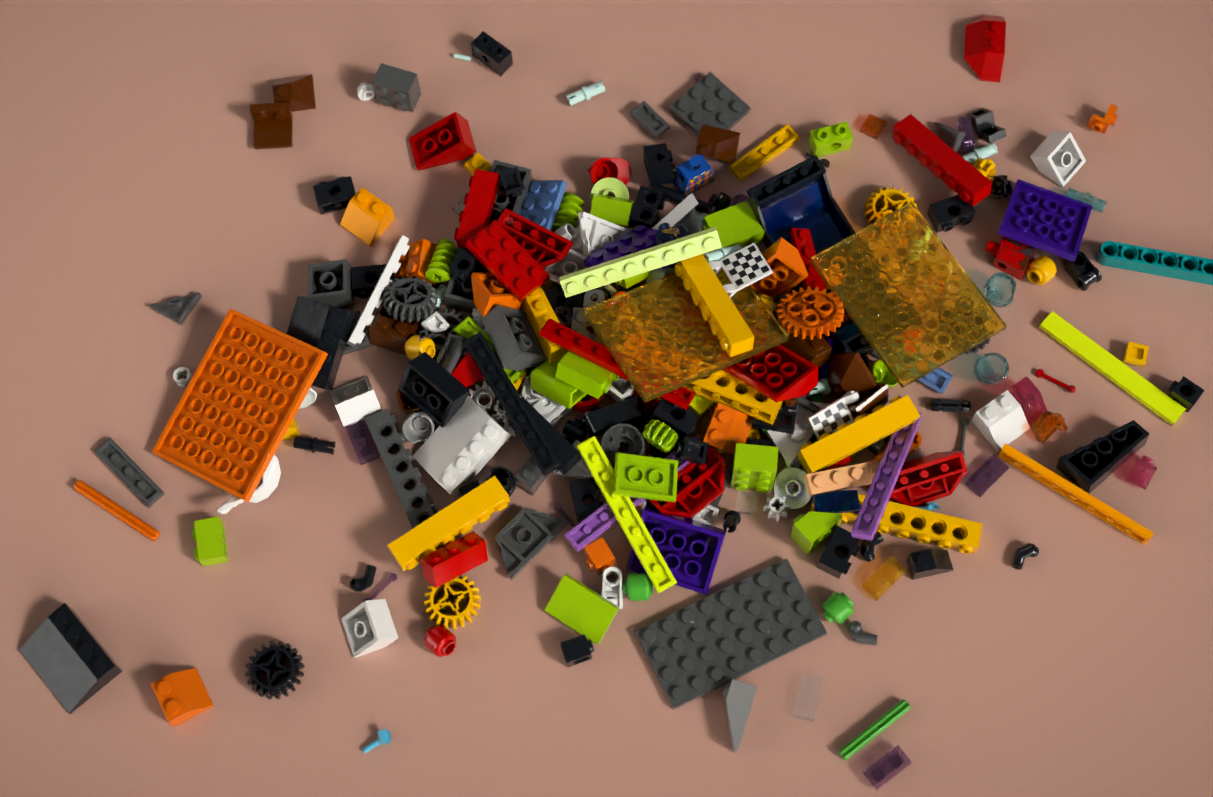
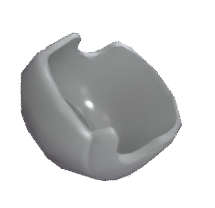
M414 412L404 420L402 433L404 438L413 444L420 441L426 442L434 432L435 423L426 413Z

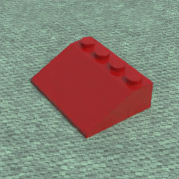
M757 330L752 332L754 335L753 350L730 357L725 352L714 360L715 365L775 402L804 396L818 385V366Z

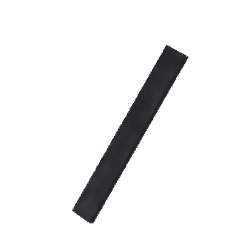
M481 331L463 341L543 476L561 467V462Z

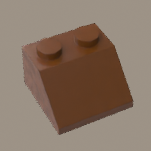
M794 332L786 334L779 342V344L818 366V368L830 361L832 347L822 335L821 339L816 335L811 340L809 336L802 339L800 334L794 337Z

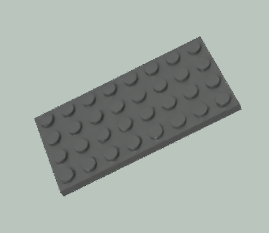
M786 558L635 631V634L673 710L730 683L732 679L736 680L827 635V631Z

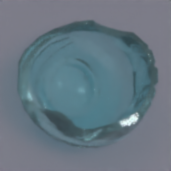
M998 272L993 274L983 287L986 301L994 307L1002 308L1008 306L1014 299L1016 282L1012 276L1006 273Z
M994 352L978 357L973 367L975 377L985 385L1001 383L1009 371L1006 358Z

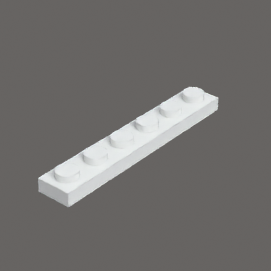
M402 235L399 238L346 344L352 347L356 343L361 344L366 334L363 330L366 325L370 326L374 315H372L374 308L378 309L383 301V298L380 297L383 290H385V287H390L389 282H392V280L389 278L392 272L397 273L401 265L398 261L401 255H406L410 247L407 244L409 238Z

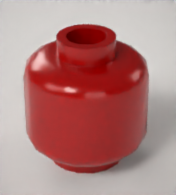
M436 625L426 631L424 644L434 655L438 657L448 656L456 648V637L443 625Z

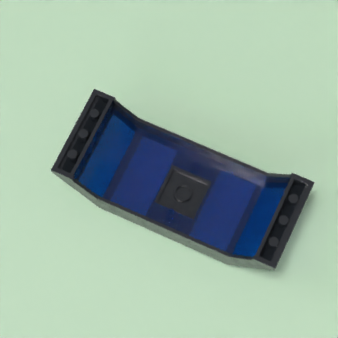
M817 155L747 190L753 213L764 230L762 242L767 249L781 237L791 244L789 231L792 228L809 229L820 269L836 264L839 265L845 283L827 289V294L834 292V297L839 296V301L843 302V322H841V327H836V332L829 330V336L821 334L823 338H834L835 347L839 352H858L861 355L921 323V319L911 304L908 305L894 294L833 198L826 170ZM802 281L792 290L799 292L800 287L803 288Z

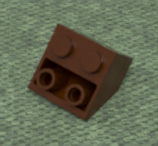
M383 305L369 327L370 344L406 355L405 343L412 336L418 335L422 319L419 320V323L415 320L411 323L407 320L401 322L400 318L394 320L393 316L388 315Z

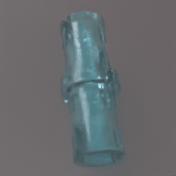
M1070 187L1066 193L1067 197L1081 201L1083 204L1092 205V209L1103 212L1107 203L1106 200L1091 196L1089 192L1083 193Z

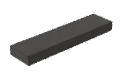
M111 438L95 450L96 454L149 508L165 494Z

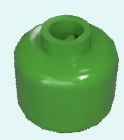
M631 573L627 576V581H623V594H627L630 601H647L650 595H653V584L647 573Z
M834 592L822 604L825 610L823 615L831 623L835 620L837 623L842 624L854 612L852 607L854 603L843 592Z

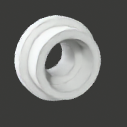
M367 82L360 84L357 88L359 99L362 101L372 99L375 95L374 86Z

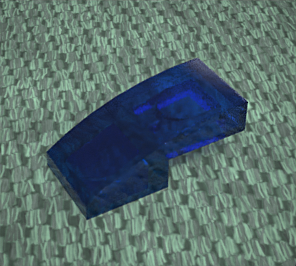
M857 490L834 491L812 496L815 512L857 513L861 509Z

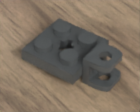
M592 289L586 291L583 308L573 307L571 329L611 349L614 310H605L606 300L603 290ZM590 325L598 328L593 334H589V330H586Z

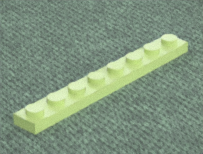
M712 227L561 276L559 280L567 298L722 248L716 227Z

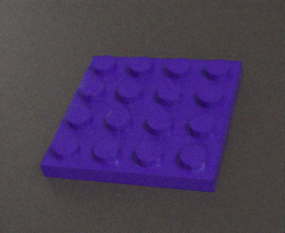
M1018 179L998 234L1074 262L1093 206Z

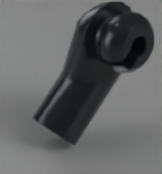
M1028 543L1018 548L1011 567L1021 570L1025 558L1029 556L1036 557L1039 554L1038 547L1035 544Z

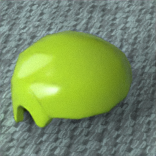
M879 359L873 361L868 369L876 382L887 384L889 389L895 387L900 379L897 366L889 365V360Z

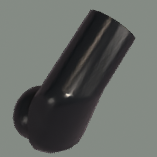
M879 532L875 533L872 541L864 540L862 542L861 556L864 557L866 562H871L875 559L874 546L884 541Z
M366 565L364 576L359 579H352L350 587L356 592H361L372 586L377 567Z

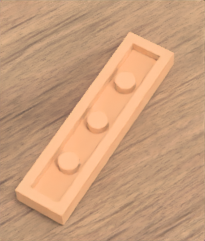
M881 460L806 474L803 477L808 495L814 496L869 485Z

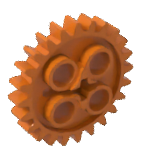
M808 286L807 290L804 291L800 287L799 292L792 290V295L785 294V299L781 298L780 304L777 305L778 324H781L782 330L787 329V334L794 332V337L800 334L802 339L809 336L813 340L814 336L817 335L821 339V334L829 336V330L836 332V327H841V322H843V302L839 301V296L834 297V292L827 294V289L819 291V287H816L815 290H811V287Z

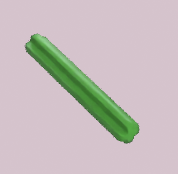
M901 700L839 750L840 756L844 760L849 759L908 712L911 708L906 700Z

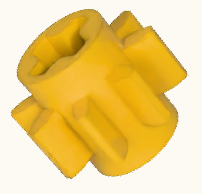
M978 158L973 164V167L989 180L995 176L997 170L994 169L995 163L991 159L984 158L981 161Z

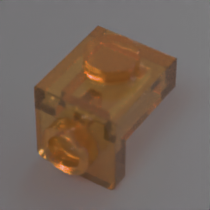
M1045 411L1030 426L1036 439L1041 443H1045L1056 430L1065 432L1068 429L1064 422V417L1057 412L1053 413L1050 411Z

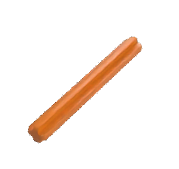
M78 480L74 484L73 488L75 491L150 540L156 541L160 536V532L82 480Z

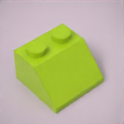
M809 511L806 515L802 513L793 521L795 524L791 527L790 537L808 555L834 533L836 527L840 525L843 516L839 513Z

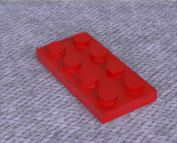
M496 220L465 244V247L519 302L550 278V275Z

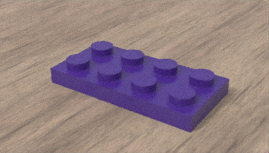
M637 225L631 231L622 234L615 241L606 244L599 251L593 252L584 259V265L589 268L654 247L655 233L659 230L644 225Z

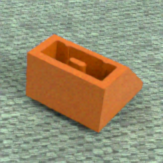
M426 239L409 244L410 247L406 255H401L398 261L401 265L397 273H394L395 278L400 280L402 276L404 278H409V276L411 278L419 277L420 280L426 279L427 283L435 284V282L426 278L425 272L437 245Z

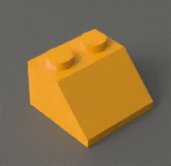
M362 187L349 201L340 226L371 247L395 220L393 208Z

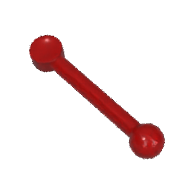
M1038 369L1036 371V377H1043L1051 382H1054L1068 389L1069 393H1074L1076 391L1075 386H1069L1047 374H1044V371L1042 369Z

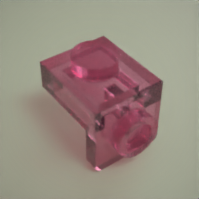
M1145 455L1142 458L1136 456L1135 463L1126 481L1146 490L1157 469V465L1154 464L1155 460Z

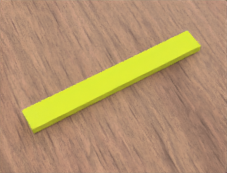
M1052 311L1039 326L1041 330L1173 426L1186 410V408Z
M593 436L576 445L657 593L659 594L677 584L631 499L627 496L612 495L614 469L596 437Z

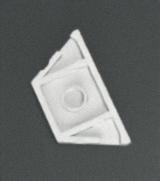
M578 213L583 254L586 257H589L593 252L599 251L606 244L615 241L622 234L631 231L589 213Z
M811 402L822 409L829 405L827 403ZM797 404V410H788L797 412L793 434L766 430L765 432L769 439L774 442L775 447H779L778 453H781L785 464L789 468L797 459V454L801 450L800 446L809 442L815 434L808 420V417L814 413Z

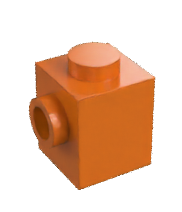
M603 537L584 547L585 555L587 556L585 561L590 570L595 569L597 574L604 572L608 567H614L613 565L616 564L615 557Z

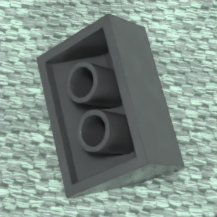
M497 305L482 319L485 330L490 336L492 346L496 350L503 368L519 371L547 360L525 311Z

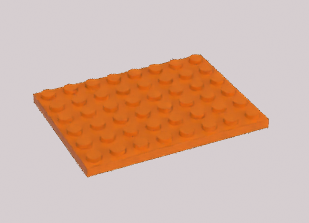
M230 308L155 444L152 453L249 502L328 354Z

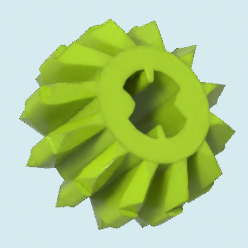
M651 420L647 423L642 435L646 442L662 452H670L675 447L679 437L675 430L659 420Z

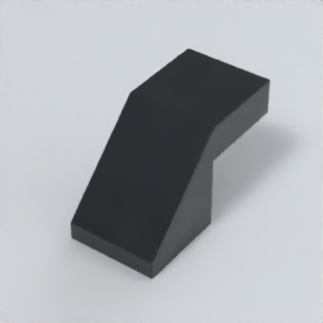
M980 108L966 115L980 140L992 143L1007 136L1004 128L995 125L991 110Z

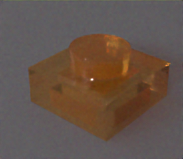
M869 114L860 132L878 140L887 122Z

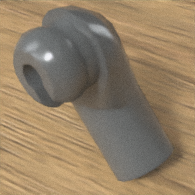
M852 621L848 627L849 634L855 642L876 646L877 635L866 634L861 628L859 621Z

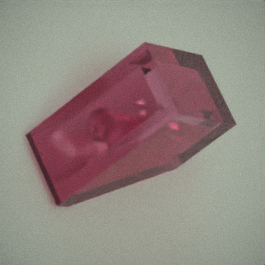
M1027 376L1010 388L1009 392L1021 405L1026 420L1032 427L1049 415L1040 391Z

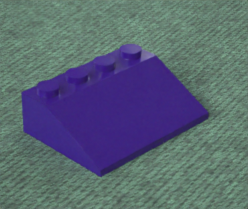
M646 506L643 509L641 519L677 581L675 585L707 595L727 530L725 531L724 529L685 517L662 514L656 508ZM632 548L626 569L636 573H646Z

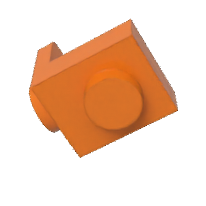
M1111 104L1104 118L1092 114L1087 127L1095 132L1105 134L1108 126H1113L1118 117L1115 114L1118 106Z

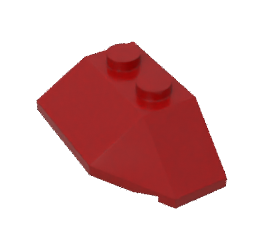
M982 15L965 26L964 60L978 75L977 77L980 81L1000 83L1005 56L1006 21L1003 16Z
M505 208L497 220L542 268L563 260L573 246L572 241Z
M711 446L708 448L705 464L699 465L691 462L678 472L675 503L648 500L662 514L693 518L724 493L725 459Z
M962 451L936 452L905 462L890 498L908 506H917L951 495L962 477L967 473Z

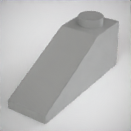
M732 679L731 685L726 684L723 697H726L725 708L732 750L734 753H737L757 687Z

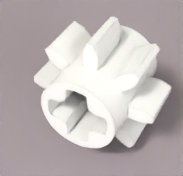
M777 494L772 499L767 497L766 502L769 505H765L763 510L768 511V519L773 517L778 521L781 516L787 517L785 510H788L790 505L785 504L786 497L780 498ZM777 505L780 510H776L773 506Z

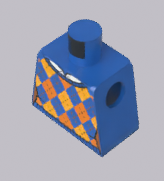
M702 154L692 156L688 161L677 167L673 184L679 192L689 195L714 181L712 168Z

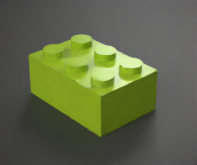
M736 443L732 463L731 487L739 491H746L747 489H755L760 493L772 491L777 473L779 447Z

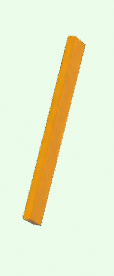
M1005 443L999 452L998 457L1141 544L1145 545L1154 534L1144 526Z

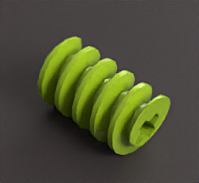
M565 192L551 231L555 232L566 223L577 227L578 223L575 220H579L578 213L583 211L581 207L585 206V202L575 194Z
M447 239L438 241L433 257L425 272L428 280L435 283L450 281V266L459 249L452 241Z

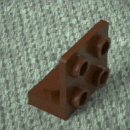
M289 102L250 104V112L254 120V149L292 147L293 113Z

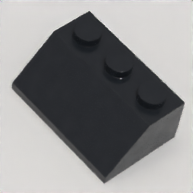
M426 352L408 362L398 388L442 428L447 425L464 405L470 391Z

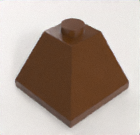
M312 74L274 80L272 85L274 103L289 102L292 112L316 109Z
M702 124L695 154H702L704 158L734 163L736 161L740 132Z
M858 352L833 353L831 355L828 385L835 398H841L850 390L857 392L860 396L879 386Z
M877 382L879 386L860 395L858 401L848 404L849 410L871 414L873 413L872 410L877 406H884L888 402V385Z

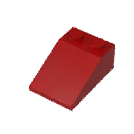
M456 111L409 137L418 171L461 161L477 152L468 120Z

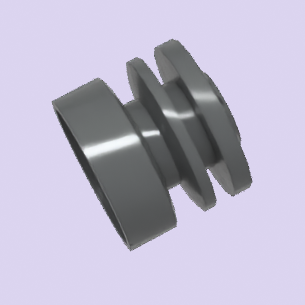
M620 423L614 425L602 437L601 448L613 468L615 465V454L617 452L624 453L623 451L619 452L623 444L626 447L630 446L627 448L628 452L626 454L646 456V445L643 436L636 427L630 424Z

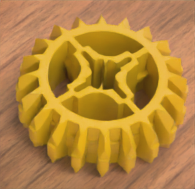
M886 185L883 190L878 188L876 193L872 192L864 206V217L868 219L867 225H872V231L878 229L879 235L885 232L887 237L890 233L896 237L898 232L903 235L905 230L909 231L911 229V226L916 221L915 217H917L918 212L916 211L917 204L914 203V197H909V191L903 193L902 188L895 190V186H892L889 189ZM880 203L882 205L880 212H876L875 207ZM902 210H904L906 216L903 219L900 218V213Z
M460 575L437 588L428 585L427 588L430 592L424 593V597L428 600H425L423 604L428 607L425 612L426 614H431L430 620H436V625H442L444 622V627L447 629L452 624L454 630L457 629V623H460L462 628L465 627L464 620L471 623L470 615L477 616L478 613L474 609L481 608V605L478 603L481 600V596L477 595L479 588L474 587L475 582L473 580L468 582L469 577L467 575L461 579ZM450 586H459L465 589L466 591L463 592L461 590L456 592L453 591L450 588ZM444 589V597L436 603L438 594ZM448 593H450L456 601V609L454 608L453 604H451V602L449 601L450 597ZM469 598L468 606L461 612L460 605ZM451 610L455 615L447 616L439 611Z

